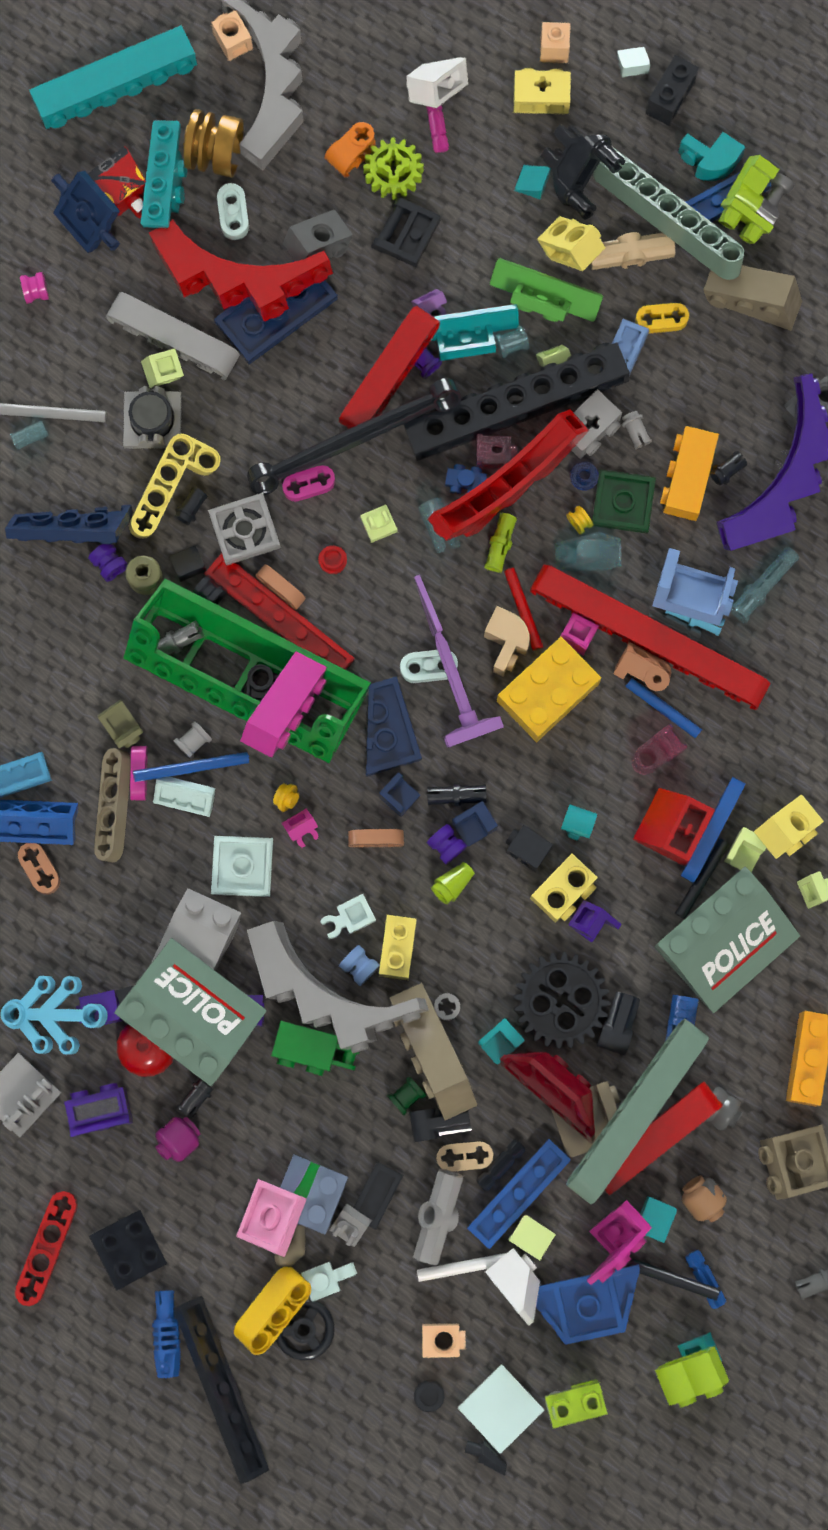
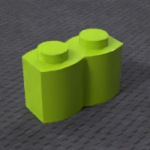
M715 1346L675 1359L659 1366L655 1370L668 1404L678 1403L680 1408L696 1402L695 1396L705 1394L706 1398H711L724 1392L722 1387L729 1382Z

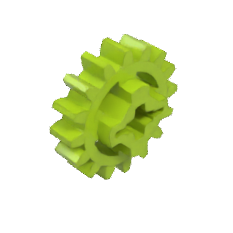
M391 138L390 144H386L383 139L380 140L379 149L372 145V155H365V163L367 164L363 165V172L367 174L365 182L366 184L372 183V192L374 193L380 189L382 198L387 193H391L393 200L396 199L397 193H401L404 198L407 197V189L415 192L416 183L422 182V175L420 173L424 172V164L420 163L422 162L421 153L415 154V146L411 145L407 148L406 140L404 139L400 144H396L395 138ZM393 160L395 161L396 166L394 176L392 175L391 170Z

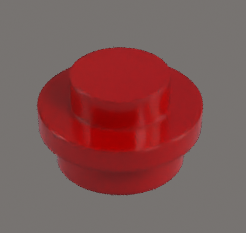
M327 546L319 554V565L328 574H338L347 565V555L338 546Z

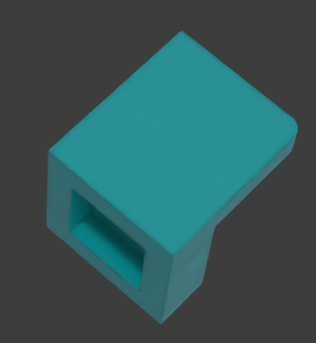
M504 1018L480 1039L478 1044L495 1064H499L501 1062L500 1058L504 1054H511L525 1040Z
M647 1196L640 1215L652 1227L646 1236L664 1243L677 1209Z

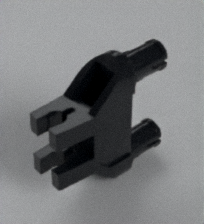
M559 124L554 135L566 147L564 152L560 148H556L553 152L549 147H545L540 157L552 169L554 188L558 199L564 205L572 206L586 220L593 216L594 213L592 211H596L597 207L583 194V189L598 164L602 161L611 173H617L621 170V165H624L625 159L611 147V139L607 135L584 136L574 126L569 125L566 128L564 125Z

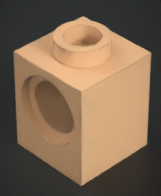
M236 10L229 14L223 13L215 21L211 22L213 34L228 61L253 49L251 36ZM229 32L237 33L234 36H226Z
M542 22L540 62L568 63L570 23Z
M422 1324L423 1358L460 1357V1350L465 1349V1331H459V1324ZM440 1332H448L452 1336L453 1342L450 1347L442 1349L436 1345L435 1338Z

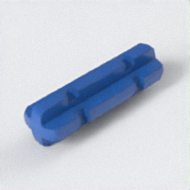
M695 1250L685 1256L689 1267L694 1269L693 1274L697 1281L716 1288L719 1287L709 1266L704 1264L705 1259L699 1250ZM720 1291L717 1301L706 1298L713 1309L719 1308L726 1303V1298L722 1291Z

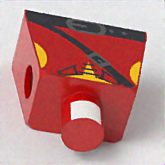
M124 146L88 174L120 210L118 216L130 209L137 218H141L146 180L130 152Z

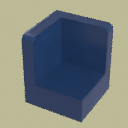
M399 772L379 792V798L400 817L421 796L403 780V775Z
M483 801L452 819V824L468 847L498 828L497 823Z

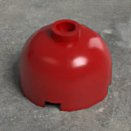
M127 1024L120 1032L117 1040V1055L121 1065L130 1073L140 1077L155 1076L164 1072L172 1064L173 1057L131 1025Z

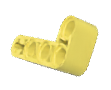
M186 434L173 436L167 444L130 520L129 529L132 535L143 539L153 534L186 468L205 476L212 474L219 467L220 455L214 448ZM178 441L185 443L188 448L187 454H176L173 450V444ZM204 454L209 455L213 460V467L203 468L199 463V457ZM171 467L175 472V479L172 481L164 480L161 476V468ZM151 492H157L162 496L163 503L161 506L155 507L149 503L148 495ZM147 511L153 513L147 521L150 529L146 528L143 532L139 531V524L136 523V520L141 521Z

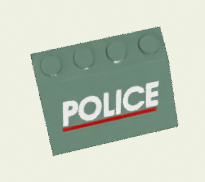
M745 866L658 942L654 948L714 1014L796 941L800 934L766 888Z
M171 937L114 1013L208 1085L212 1086L267 1010Z

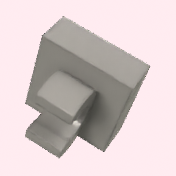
M346 1204L330 1231L333 1232V1236H339L345 1240L348 1246L352 1245L355 1247L372 1220Z

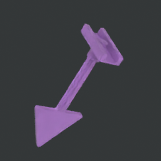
M420 575L415 576L414 579L432 636H435L436 648L461 714L458 717L462 727L443 736L446 746L451 747L503 728L500 716L478 721L475 710L472 711L448 643L441 634L443 629Z

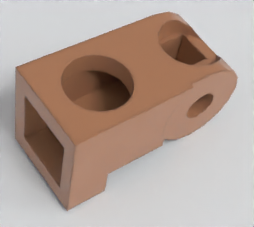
M631 642L628 643L613 673L622 679L628 673L644 681L647 687L653 691L664 690L669 685L672 674L671 667L666 661Z

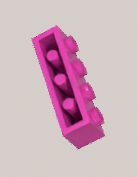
M296 651L248 719L240 742L271 758L278 748L283 750L291 736L289 731H296L302 721L303 715L301 713H308L315 700L313 695L319 696L327 682V680L323 679L327 667Z

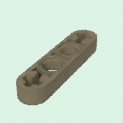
M116 748L109 749L102 761L94 845L96 857L99 860L112 863L117 862L121 858L124 850L131 770L130 754L127 751ZM117 784V793L112 798V787ZM114 812V823L112 826H109V817Z

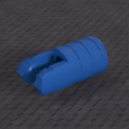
M672 995L665 1041L684 1018L695 1025L699 999Z

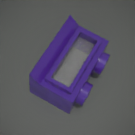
M117 1083L99 1087L100 1093L89 1095L88 1090L70 1094L71 1100L64 1101L70 1127V1137H78L82 1134L133 1123L126 1088H118Z

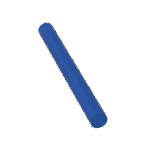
M247 752L134 770L133 779L134 782L247 764L249 763V755Z

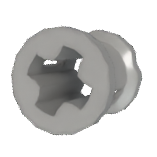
M195 721L191 723L192 727L180 739L176 738L173 740L191 760L194 758V753L205 742L210 743L212 741V738Z

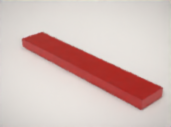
M222 553L204 573L205 576L210 575L217 586H223L227 590L228 595L282 638L345 670L355 660L353 656L237 563L226 566Z

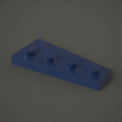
M122 505L121 511L108 512L107 507L95 508V512L88 514H79L78 509L66 510V512L58 516H53L52 512L13 515L5 527L6 538L18 539L19 541L33 539L45 540L46 542L61 540L74 543L89 541L111 544L118 541L131 519L132 506Z

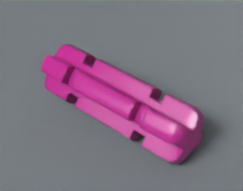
M442 104L437 108L426 106L431 137L433 139V149L436 153L448 151L449 145L446 137Z

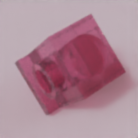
M477 434L476 467L499 470L517 455V444H511V436H483V434ZM492 448H501L502 451L494 453Z

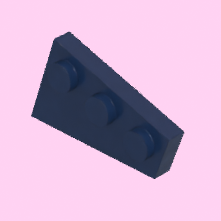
M397 676L372 683L369 686L366 777L422 760Z

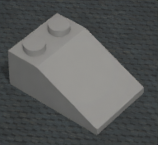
M187 888L173 914L152 962L172 937L216 971L239 927L241 912Z

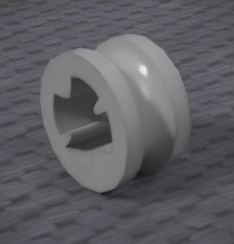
M444 993L435 1000L434 1009L440 1019L449 1021L459 1014L460 1002L455 995ZM448 999L450 1003H455L456 1009H451L453 1014L446 1015L444 1011H439L438 1005L443 1004L441 1000Z

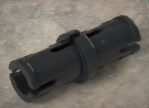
M454 783V786L427 787L428 806L454 804L455 807L461 806V803H480L481 801L487 803L486 784L460 786V783Z

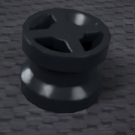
M208 575L197 584L193 593L218 605L225 597L227 590L223 586H217L214 583V579Z

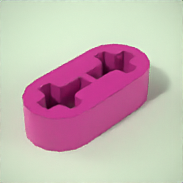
M324 465L294 473L284 479L282 484L283 493L287 499L294 502L327 493L335 485V475L331 468ZM319 473H323L325 477L330 476L327 479V484L324 486L320 482L312 484L310 482L317 480ZM296 481L297 485L307 483L306 486L299 488L300 493L294 494L293 490H287L291 488V482Z
M132 746L131 800L146 801L147 780L134 782L133 771L147 768V746Z

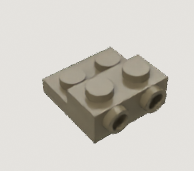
M822 1125L760 1140L762 1147L759 1148L758 1155L760 1161L767 1165L770 1175L767 1178V1188L771 1194L775 1195L776 1200L828 1187V1144Z

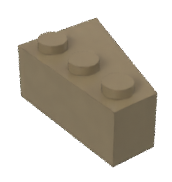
M742 266L740 275L731 280L723 279L711 270L704 287L707 301L712 306L727 308L792 331L802 303L795 276Z

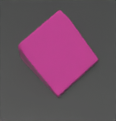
M573 613L560 637L576 652L584 656L599 625Z

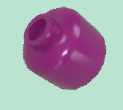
M173 1117L156 1132L155 1137L158 1145L155 1149L166 1161L171 1158L176 1162H181L198 1148L200 1132L187 1117L183 1119Z

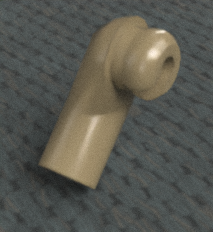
M296 1226L285 1257L275 1254V1263L279 1267H290L304 1256L305 1226Z

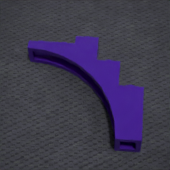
M812 373L793 377L797 396V423L792 446L783 467L771 485L754 502L738 513L716 522L725 550L732 551L796 530L794 523L797 522L794 508L789 506L788 502L821 492L819 485L822 483L821 476L813 464L828 460V427H826L828 415L825 407L820 405L818 397L821 393L818 380L813 378Z

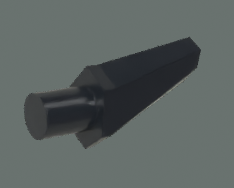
M485 1439L482 1444L467 1440L464 1453L478 1456V1463L504 1476L506 1475L507 1463Z

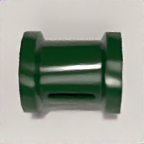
M408 1076L406 1083L393 1094L389 1093L387 1097L405 1115L407 1114V1109L419 1098H425L426 1095L414 1080Z

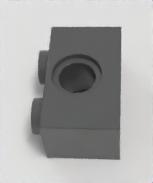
M335 209L290 226L283 245L294 261L303 260L322 251H325L328 258H338L347 252L353 234Z

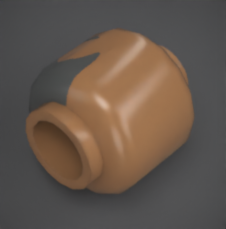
M699 1175L685 1184L682 1202L695 1220L714 1222L724 1214L723 1208L727 1198L713 1178H703Z

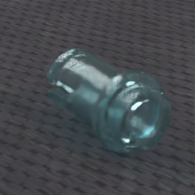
M34 420L32 425L10 434L18 451L39 440L44 442V438L49 436L42 420L39 422Z

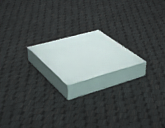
M214 836L211 894L270 897L273 838Z
M502 1364L458 1406V1409L500 1454L544 1411L539 1403Z

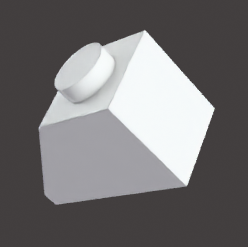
M460 57L422 64L408 74L406 77L409 101L437 108L468 85L466 58Z
M512 1248L485 1272L529 1326L534 1321L540 1284L539 1279L533 1273L537 1267L526 1254L520 1257Z

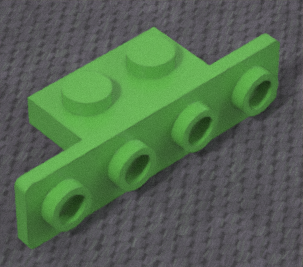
M502 258L497 260L490 281L491 286L513 293L510 303L516 304L518 309L525 312L534 311L543 314L545 319L554 322L559 320L563 322L568 313L594 322L603 299V295Z

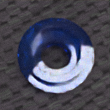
M588 462L576 464L570 473V480L573 486L583 491L595 487L599 478L597 468ZM585 471L589 473L590 477L582 479L579 474Z

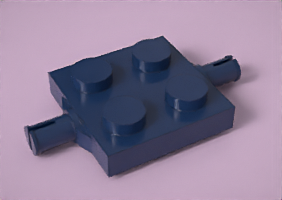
M86 171L77 172L69 184L63 179L61 174L53 176L51 182L61 192L59 203L53 214L87 253L93 252L102 240L111 251L117 249L120 242L110 233V229L120 210Z

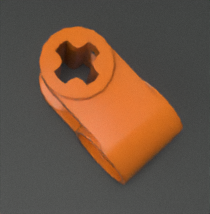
M356 123L329 147L325 154V159L345 178L349 177L348 173L354 167L357 169L365 160V155L371 154V146H376L374 129L368 123Z

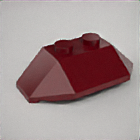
M547 1052L504 1054L500 1058L501 1065L589 1143L592 1144L595 1141L591 1084L583 1076L578 1074L575 1077L567 1070L569 1066L558 1055L552 1057Z

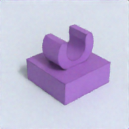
M435 289L411 301L413 307L419 306L430 315L433 310H438L440 316L446 315L445 309L441 306L447 303L442 291Z

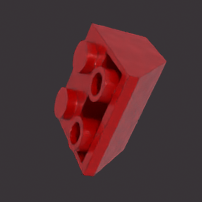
M658 788L633 840L686 866L715 809L689 796Z

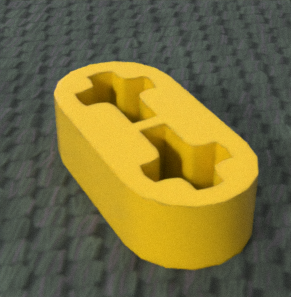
M680 303L647 305L638 310L635 323L648 328L649 333L678 331L687 325L689 311ZM673 311H677L679 316H683L680 318L679 323H675L674 318L665 319L664 317L672 316ZM645 314H650L651 318H660L653 320L652 325H647V322L644 320L641 321V319H644Z

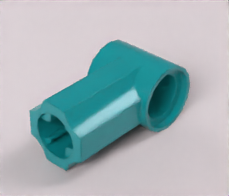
M569 804L561 829L566 830L568 838L576 841L581 837L590 838L598 814Z

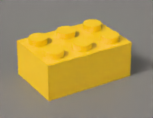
M560 637L498 694L497 702L537 743L599 685L601 677Z

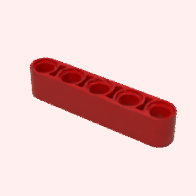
M419 306L412 308L343 410L339 423L350 429L382 414L440 326L439 320Z
M704 1081L652 1121L605 1188L608 1195L622 1187L723 1106Z

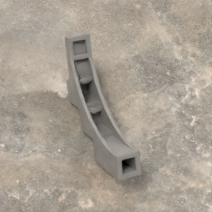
M222 0L225 13L229 14L235 10L237 11L246 29L254 39L265 66V92L260 111L251 129L239 143L241 155L261 170H264L304 122L302 107L295 100H288L303 82L300 66L290 58L287 60L301 43L300 28L293 20H286L279 14L271 22V19L264 12L255 11L246 0Z
M271 921L247 930L266 998L277 999V1002L281 1003L296 997L303 1024H314V1027L318 1028L333 1022L340 1049H351L352 1053L369 1049L368 1043L377 1041L374 1029L376 1032H382L393 1028L392 1022L403 1019L404 1023L418 1020L421 1018L420 1013L429 1010L424 998H414L391 1007H373L348 1000L325 987L305 968L290 943L283 922Z

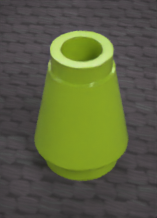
M462 862L435 879V884L431 887V890L444 904H448L450 901L455 902L475 873L467 863Z

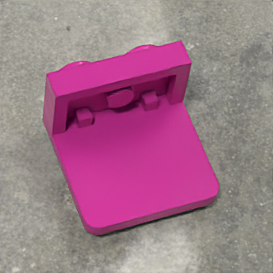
M627 1200L589 1231L610 1253L586 1280L590 1285L598 1279L603 1283L615 1272V1269L617 1271L622 1269L631 1260L629 1256L631 1254L630 1251L633 1253L637 1252L647 1242L644 1236L652 1227Z

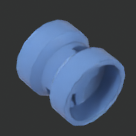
M358 945L343 959L339 967L344 972H350L354 976V981L359 986H362L376 972L380 964L374 959H369L365 955V950Z

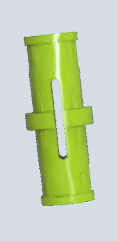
M507 513L499 514L496 531L489 541L491 547L484 566L485 569L502 573L507 551L512 546L511 537L517 521L515 516Z

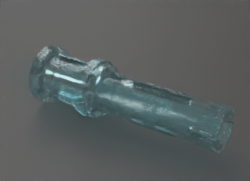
M785 547L783 552L753 585L749 584L743 588V594L732 604L730 613L740 622L746 624L750 620L749 616L758 606H763L766 602V595L799 560L798 554L791 548Z

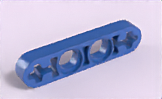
M734 777L731 778L690 861L684 867L680 875L681 877L692 883L695 882L746 783Z

